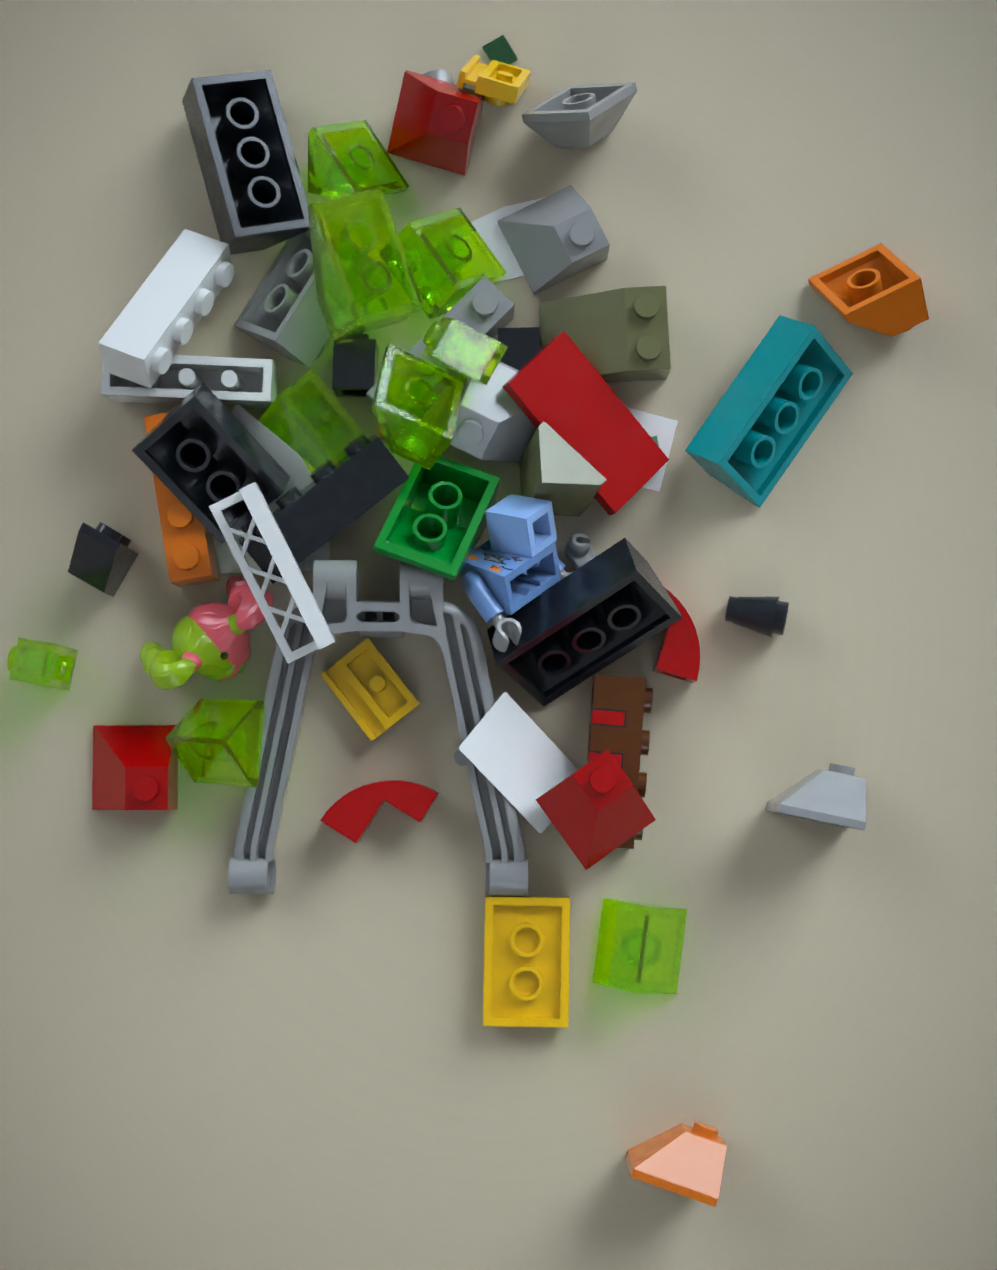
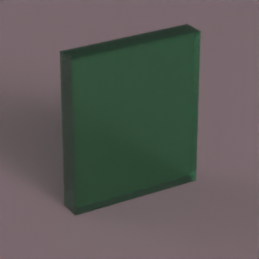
M504 35L482 46L490 62L496 60L510 65L518 59Z

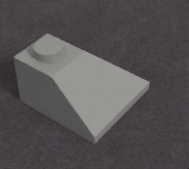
M571 185L497 221L534 295L606 260L608 257L610 244L591 207Z
M481 353L446 424L443 442L479 459L520 463L522 454L537 428L502 387L519 370Z
M830 763L828 771L815 770L768 801L766 811L865 831L866 779L855 777V768Z

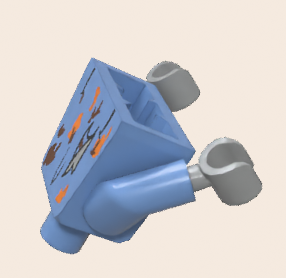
M490 540L472 551L459 574H462L461 586L463 591L487 624L492 622L496 628L492 642L498 651L506 652L509 644L508 637L512 639L515 645H518L522 632V627L517 620L504 618L502 614L512 615L542 594V592L572 573H567L563 569L566 565L558 559L556 542H553L531 558L492 550Z

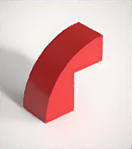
M666 589L680 611L682 618L665 629L653 671L694 683L697 682L700 670V645L696 628L682 603Z
M387 780L373 782L356 788L341 797L326 811L320 821L354 843H358L385 801L416 821L422 822L438 797L439 792L410 781Z

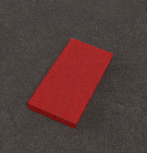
M565 331L557 334L502 386L536 428L543 421L547 423L607 479L594 498L608 515L616 514L669 460Z

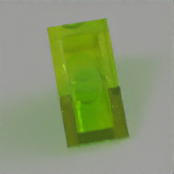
M442 317L440 322L434 321L423 338V344L426 347L421 355L465 381L487 385L508 346L453 318Z
M18 638L17 645L12 646L8 654L7 669L11 671L9 679L70 691L78 650L54 643Z

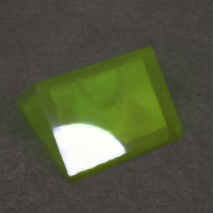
M200 699L165 737L194 782L258 787L264 701Z
M603 897L592 982L637 994H677L687 909Z

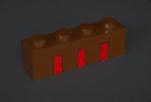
M595 674L592 685L587 762L608 749L633 783L640 796L645 798L647 773L639 772L640 756H648L650 730L642 729L644 713H651L653 688H645L646 678ZM643 830L618 848L634 849V840H642Z

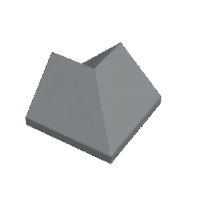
M636 82L568 86L523 113V123L556 148L590 147L613 132L637 92Z

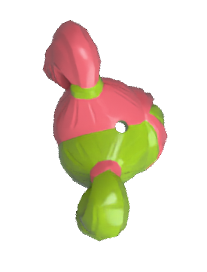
M235 576L227 580V604L219 602L202 603L194 607L187 616L181 618L173 630L171 650H165L156 642H146L143 644L139 654L143 664V671L152 679L158 689L171 690L179 688L192 678L193 673L220 682L235 677L244 670L246 662H248L251 656L249 630L256 628L266 620L244 577ZM267 589L265 598L269 606L273 607V594ZM222 652H226L223 657H220Z

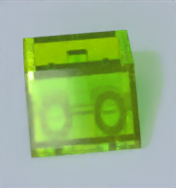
M313 369L280 393L259 419V422L301 456L310 473L328 460L335 465L347 455L343 449L360 435H365Z

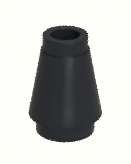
M730 596L725 621L733 622L771 638L773 634L783 635L789 602L779 601V596Z

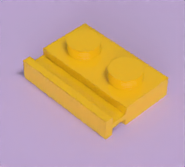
M474 55L460 70L456 88L463 89L466 84L476 86L474 93L484 95V101L500 107H507L509 103L515 104L527 89L531 76L530 70L492 60L488 65L480 63L481 56Z
M366 638L338 660L335 665L320 675L372 742L421 704L370 638Z

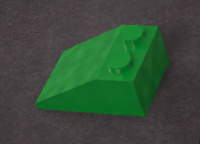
M421 449L408 475L410 478L405 481L373 546V551L455 581L487 525L485 511L496 503L500 478Z

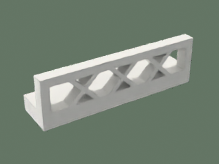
M253 482L239 489V492L210 505L209 508L287 663L289 664L317 649L320 650L334 643L335 638L258 484ZM244 500L252 515L248 532L245 533L230 528L222 510ZM255 525H257L263 538L252 535ZM234 534L245 537L242 550ZM250 540L267 545L272 555L267 572L249 566L245 555ZM275 563L282 577L272 574ZM254 574L265 577L262 588H260ZM270 579L287 585L292 595L287 611L269 606L265 593ZM295 603L302 617L292 614ZM273 613L285 616L281 628ZM289 619L306 623L314 641L292 651L284 636Z

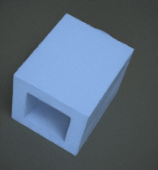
M510 494L485 511L492 550L532 558L557 540L552 501Z

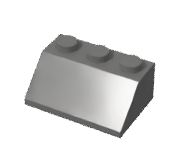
M313 227V229L287 240L234 326L285 358L311 367L313 362L323 353L325 343L335 327L344 319L347 308L353 298L366 284L368 274L375 265V262L343 234Z

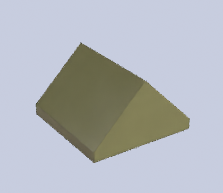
M544 421L535 431L519 463L521 496L552 501L554 516H580L607 480Z

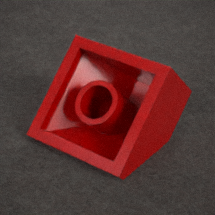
M406 70L404 72L387 153L465 176L485 96L474 93L475 90L466 87L463 89L456 88V84Z
M93 725L92 810L178 809V725Z
M608 749L602 751L536 799L585 870L656 820L633 783Z

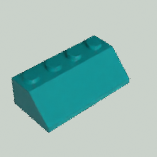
M779 315L685 451L708 474L753 505L761 507L853 373L815 326Z

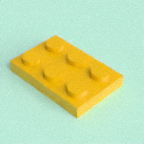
M485 896L483 1026L569 1027L570 897Z

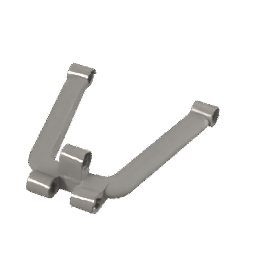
M315 560L313 565V596L332 634L360 631L361 638H404V632L427 635L439 643L444 656L461 741L463 742L494 705L495 701L482 638L477 624L464 609L444 602L445 577L401 561L400 600H359L360 575L358 560ZM298 607L292 611V614L302 617ZM289 619L284 636L292 651L314 641L306 623ZM276 641L235 838L234 856H231L229 862L228 886L230 894H274L276 885L275 844L316 650L288 664ZM465 756L485 848V896H528V858H525L524 841L517 809Z

